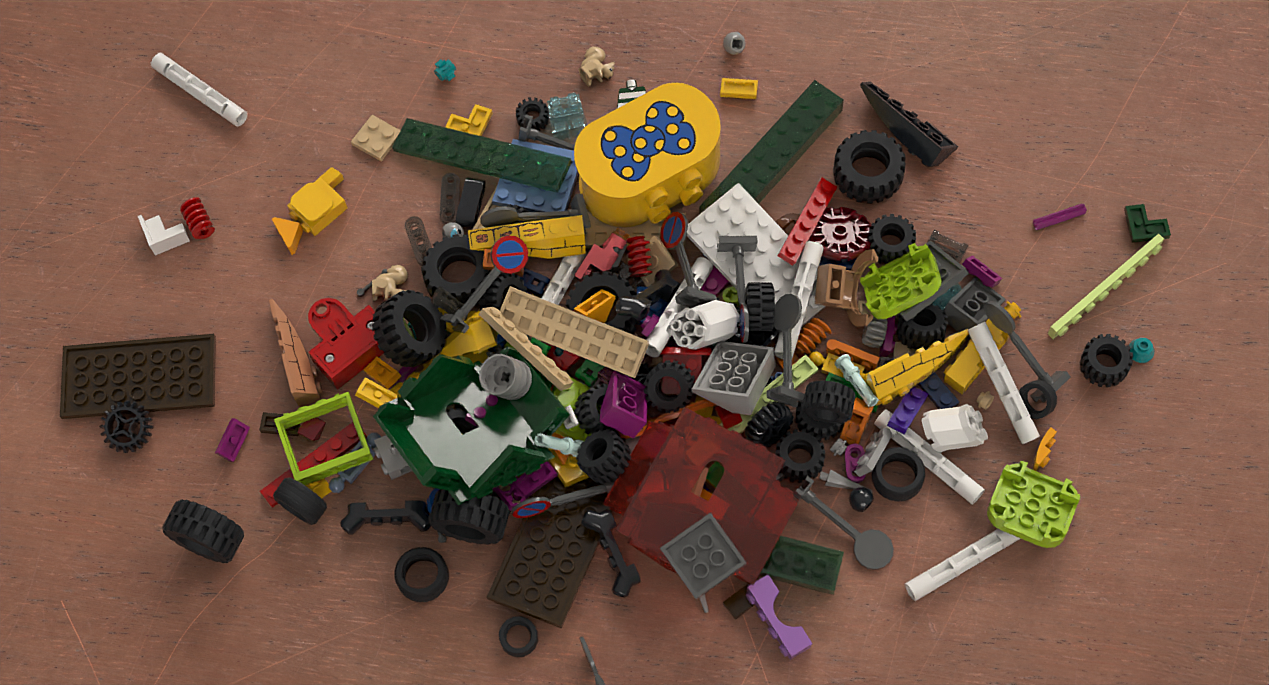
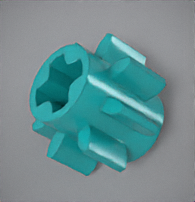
M440 59L435 63L437 68L434 70V73L441 81H450L455 77L456 67L449 59L446 61Z

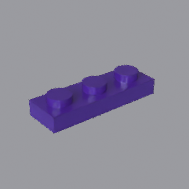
M916 387L911 388L903 397L887 426L905 435L926 401L928 393Z

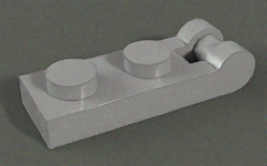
M883 428L870 436L871 442L866 446V452L858 460V466L854 471L859 477L871 472L892 436L890 429Z

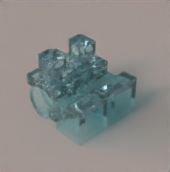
M570 93L567 97L563 98L551 97L547 101L554 138L564 139L570 137L569 129H571L572 136H578L587 126L579 94Z

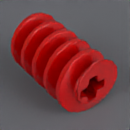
M190 198L181 205L180 212L184 220H186L193 238L205 239L215 232V228L212 227L213 224L209 221L210 218L206 215L207 211L204 209L200 198Z
M644 236L626 239V243L630 244L627 246V250L630 251L627 257L631 259L628 261V265L632 266L629 268V273H632L629 277H645L653 273V271L647 270L648 267L652 266V263L646 262V260L651 259V256L646 255L651 249L645 248V245L650 244V241L644 240Z

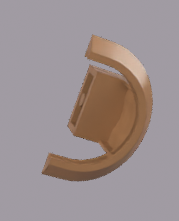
M871 249L861 253L851 271L846 270L845 266L834 264L818 266L815 304L846 309L853 325L857 327L867 326L873 320V315H862L859 311L857 289L865 268L871 263L878 262L875 250Z

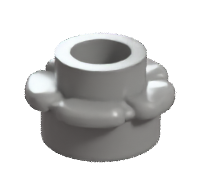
M839 438L830 449L834 456L837 454L841 456L847 448L845 445L846 440L843 441Z

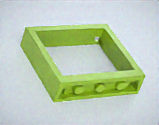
M349 392L340 395L337 393L330 399H321L314 405L302 406L295 412L284 413V416L274 419L294 479L304 486L374 460ZM348 406L362 449L300 472L286 428Z

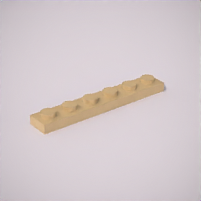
M482 308L478 315L560 391L569 389L574 382L569 378V375L565 371L560 370L552 359L547 358L538 346L533 345L524 333L519 332L511 321L506 320L497 308Z

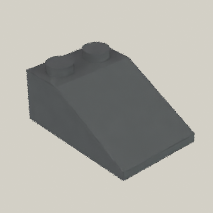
M975 276L944 308L945 315L948 318L947 324L958 332L970 329L988 320L983 308L986 302L994 301L1002 305L1006 299L992 288L985 286Z

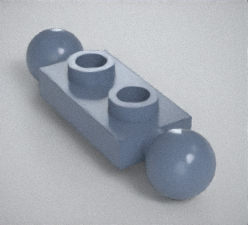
M370 433L366 438L372 457L376 455L372 448L377 447L374 440L381 437L378 433ZM360 441L351 452L362 449ZM370 461L337 473L339 477L330 480L329 489L334 493L343 491L345 487L344 482L347 481L352 484Z

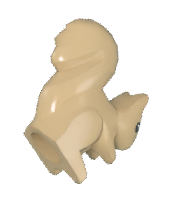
M590 47L584 55L586 59L583 60L579 68L580 77L588 87L591 86L593 78H596L600 83L603 77L610 79L613 75V66L615 64L614 62L605 65L601 64L605 59V52L600 47Z
M391 266V268L387 269V273L381 274L372 280L373 301H376L378 296H384L385 301L398 292L403 291L396 289V285L404 283L408 278L407 270L403 266Z

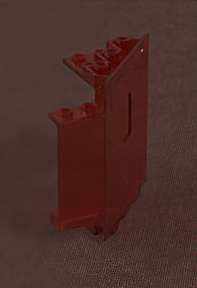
M686 407L682 410L675 425L670 424L668 426L661 421L658 423L650 421L630 455L631 460L627 461L629 463L628 467H625V472L619 475L603 503L615 513L623 515L615 530L629 538L628 544L666 570L677 574L660 548L711 513L747 562L745 566L732 575L743 582L754 585L799 502L793 496V491L786 487L782 488L780 486L781 482L775 479L785 459L771 453L765 446L759 443L754 444L743 438L737 431H729L718 425L714 419L710 417L705 418ZM711 461H718L724 467V474L710 500L707 501L691 491L705 466Z

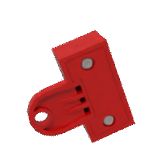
M323 298L315 302L308 313V321L312 329L323 341L308 353L316 367L338 390L365 369L376 357L379 358L384 354V352L378 348L379 344L373 337L375 332L372 331V324L374 323L372 319L375 311L370 305L353 316L337 299ZM320 307L327 308L323 314L317 313V310Z

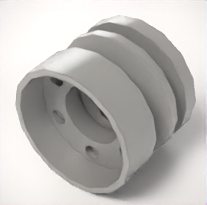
M494 354L488 357L482 364L479 380L486 392L507 400H517L528 392L532 382V374L530 368L524 362L504 354Z

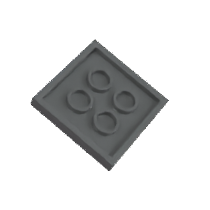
M711 513L660 548L696 600L747 564Z

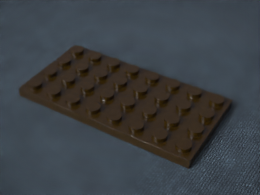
M215 334L63 346L60 418L107 416L105 411L112 412L110 409L111 405L117 407V402H122L124 405L125 401H130V404L137 402L138 406H144L143 411L149 412L215 407ZM126 411L121 414H132L133 412Z
M556 476L537 490L532 498L546 497L553 499L560 495L603 484L596 483L589 477L565 487L559 477ZM603 493L561 505H552L542 513L523 518L489 590L487 600L562 628L597 550L599 539H601L598 532L582 526L583 515L589 509L597 513L608 509L612 514L618 502L616 493Z

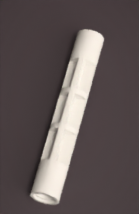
M158 53L153 57L151 67L235 126H241L245 122L248 113L163 53Z
M812 241L805 243L791 294L799 297L802 304L801 317L796 326L791 330L792 358L824 249L821 244ZM782 331L779 333L774 350V355L780 359H783Z
M587 253L564 257L541 299L559 305ZM526 335L528 337V340L531 341L532 337Z
M703 257L697 258L691 267L699 290L713 269L711 261ZM685 278L659 318V322L646 339L650 342L646 354L651 357H658L672 336L670 325L674 320V316L685 308H689L677 304L675 297L687 287Z
M986 322L968 329L967 331L1021 443L1024 444L1040 436L1038 430L1030 418V414L995 341H993Z
M887 409L884 410L874 423L879 429H890L892 433L891 438L903 448L915 452L923 461L924 466L973 505L985 491L984 488L940 452L934 450L929 443L912 429L908 428L904 435L888 427L887 424L893 414Z
M996 529L928 571L905 583V588L910 597L917 601L1021 538Z

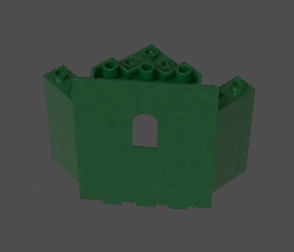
M507 346L500 354L524 362L530 368L532 374V382L528 392L517 400H507L496 396L498 398L497 404L494 406L488 405L486 397L492 394L486 392L481 386L479 380L482 367L481 361L473 363L470 358L458 355L452 358L439 354L432 360L427 369L421 372L418 379L412 377L407 379L397 391V398L390 402H385L373 416L422 485L448 490L458 505L474 497L480 499L492 493V488L499 485L504 487L516 481V476L523 473L528 475L540 469L541 464L555 458L549 448L535 444V437H539L537 435L539 433L551 436L570 414L528 361L515 348ZM451 404L461 405L474 419L478 428L462 435L446 414L445 409ZM483 407L486 410L485 417H475V408Z

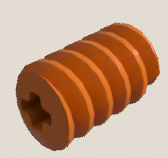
M812 318L810 323H807L805 328L800 330L794 351L799 358L804 356L803 353L810 355L809 347L813 350L816 349L814 342L820 345L822 343L820 338L824 340L827 338L825 332L831 335L832 331L829 326L818 318Z

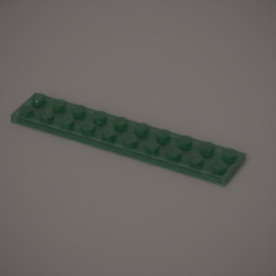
M409 118L406 119L392 147L394 152L557 193L572 164L571 158Z

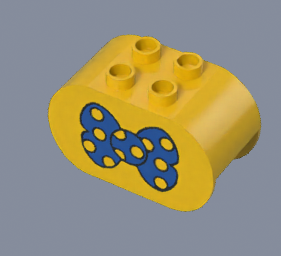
M667 83L656 87L588 124L578 135L574 147V160L579 173L580 194L584 196L588 211L605 224L615 227H634L648 220L653 224L661 222L671 213L670 208L681 202L685 206L697 202L703 196L702 191L716 177L720 165L721 125L718 111L712 101L693 86L684 83Z

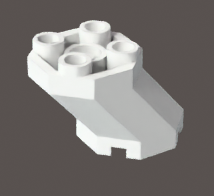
M714 300L693 308H685L674 316V320L670 325L672 329L671 334L678 346L696 350L719 341H726L735 335L738 330L737 322L740 321V315L734 304Z
M965 404L960 407L930 410L923 414L922 425L928 440L932 438L934 443L931 446L940 453L950 449L978 446L988 439L987 432L981 423L983 417L980 411H975L971 405Z

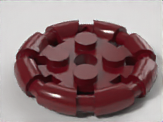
M829 207L823 212L808 241L821 244L824 247L822 256L835 261H841V259L853 260L858 258L865 250L870 249L871 242L868 241V234L872 224L863 214H858L854 209L847 207L833 209V207ZM841 230L844 234H838L836 231Z

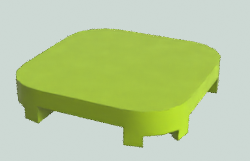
M915 243L908 245L909 253L880 268H877L875 263L868 267L870 271L865 277L860 278V283L864 287L867 300L865 304L874 318L879 320L890 318L928 299L939 290L941 286L940 272L936 259L926 244L924 246H917Z
M1020 461L1019 464H1007L1002 471L987 509L989 521L1001 531L1045 548H1053L1060 545L1066 537L1076 507L1080 501V494L1072 486L1073 482L1067 478L1062 482L1027 468L1028 462Z

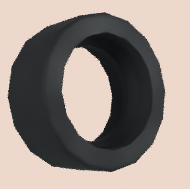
M1031 381L1019 390V394L1032 419H1040L1049 415L1057 405L1056 392L1045 381ZM1037 388L1043 392L1047 400L1046 408L1037 411L1031 407L1027 399L1028 392L1031 389Z
M515 616L507 619L501 625L499 641L507 654L514 657H524L536 648L538 632L534 623L528 618ZM516 625L525 626L530 632V641L522 648H514L507 642L508 631Z

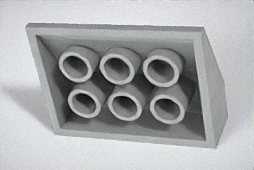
M725 341L717 342L697 378L692 392L732 413L751 415L776 367L774 348Z

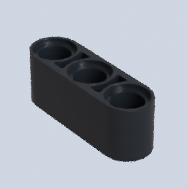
M469 177L465 179L456 214V223L460 224L461 227L473 229L478 221L486 187V181L483 179Z

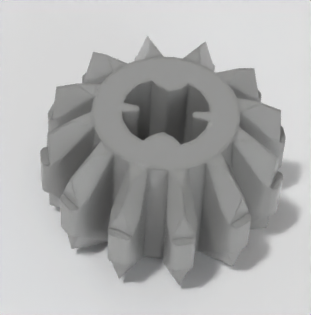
M873 316V320L867 326H864L862 335L864 345L879 348L883 344L888 323L886 319L879 320Z

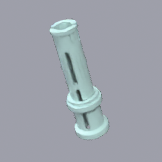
M848 354L840 356L835 361V366L843 372L844 379L852 383L868 407L876 405L878 398L861 377L860 369L854 366Z
M542 433L537 434L539 437H535V444L537 446L560 450L562 454H571L574 457L578 455L577 451L581 448V443L583 442L581 440L573 441L569 437L561 439Z

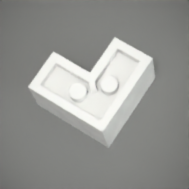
M142 215L138 216L148 244L155 255L190 241L182 223L165 230L159 215L146 221Z

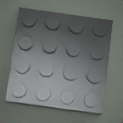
M931 240L926 245L936 259L941 276V286L928 299L898 313L906 322L969 274L961 264Z

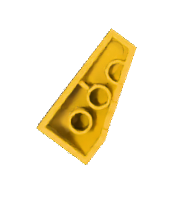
M480 311L475 312L465 321L469 329L465 333L454 331L445 339V346L439 354L449 357H457L458 355L465 357V354L468 352H473V354L483 352L497 345V331L478 315ZM434 358L427 361V367L432 363V360Z

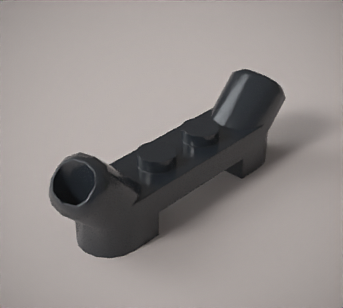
M665 269L659 270L655 275V284H651L646 290L640 291L635 297L620 296L616 303V312L618 315L631 316L638 321H642L647 317L650 306L660 299L666 302L671 301L681 283L672 278L670 271Z
M420 500L405 501V508L369 510L366 502L351 503L348 505V514L340 521V526L349 535H353L364 524L380 526L383 523L400 525L402 522H411L421 532H425L431 527L429 523L430 515L426 513V502Z
M589 509L584 513L581 524L599 533L601 538L599 543L602 549L608 553L609 557L607 560L610 567L614 568L617 573L612 593L620 597H627L631 587L641 583L635 564L626 566L611 532V529L617 527L611 512L606 509L597 513Z

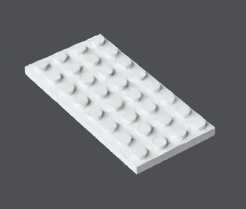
M739 183L688 224L686 236L736 290L735 260L732 252H717L719 236H757L756 251L744 252L743 256L745 292L748 282H772L775 292V304L780 297L792 292L803 251L793 266L777 256L788 235ZM817 274L802 326L826 307L815 304Z

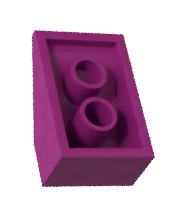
M614 370L601 406L600 422L634 439L647 423V394H644L646 386Z

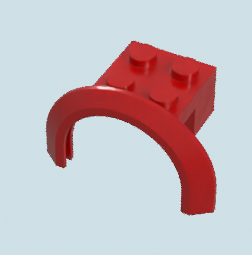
M664 347L660 355H663V363L667 360H670V362L675 360L680 365L682 363L685 364V368H690L692 371L690 374L691 376L694 375L695 383L702 371V355L710 356L714 348L702 347L695 350L686 347ZM670 376L662 377V392L664 394H679L680 385L678 381Z

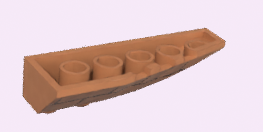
M271 299L269 303L275 324L277 323L275 329L279 338V346L283 353L281 355L291 394L299 407L316 403L321 400L320 394L323 393L320 382H316L315 377L318 376L316 366L311 365L308 354L285 313Z

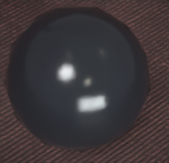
M865 487L855 488L849 496V503L857 512H864L874 501L873 494Z

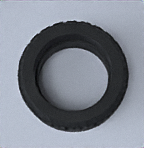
M892 447L883 451L872 470V482L875 489L880 495L891 501H906L916 496L921 490L925 479V466L921 458L912 450L902 447ZM890 462H903L912 468L915 480L906 487H894L883 478L882 468Z
M285 478L273 494L274 500L279 505L310 525L316 524L327 509L326 502L321 497L292 478Z
M416 547L405 552L397 561L394 571L395 582L401 593L406 598L416 602L434 600L443 593L449 580V571L445 560L437 551L427 547ZM430 561L438 567L436 580L430 586L423 589H415L408 586L405 581L408 569L416 562Z

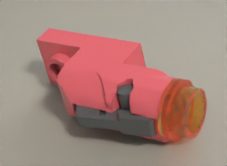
M617 228L615 231H612L609 238L602 244V248L594 244L575 273V278L583 281L584 276H590L592 273V269H590L592 266L601 272L609 271L612 267H618L627 248L626 239L630 235Z

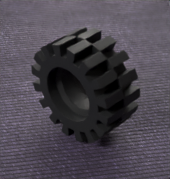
M531 97L528 98L527 102L525 99L522 100L523 104L519 103L518 108L516 107L518 125H520V128L523 127L525 115L530 111L539 112V117L532 119L531 128L540 132V127L544 129L545 125H548L549 112L546 103H543L541 99L538 102L536 97H534V100H531Z

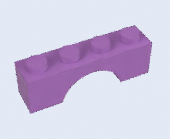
M769 574L747 587V599L751 604L755 603L758 608L757 614L762 622L766 621L770 627L768 632L773 639H777L780 643L779 649L784 657L788 656L791 660L811 648L812 642L802 626L790 627L777 619L773 603L778 596L779 590Z

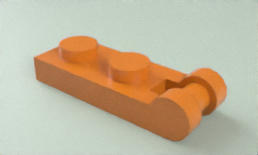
M834 339L828 340L826 345L827 356L828 353L838 357L848 354L851 357V362L865 366V370H875L878 367L880 358Z

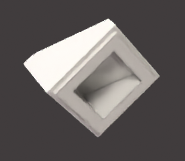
M571 405L565 407L570 414L564 421L565 427L569 429L579 425Z

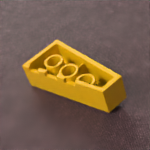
M988 319L986 324L991 332L993 341H995L998 350H1000L1008 341L1009 335L998 329ZM972 339L969 340L964 351L961 350L958 353L954 364H949L944 371V382L962 395L985 368Z

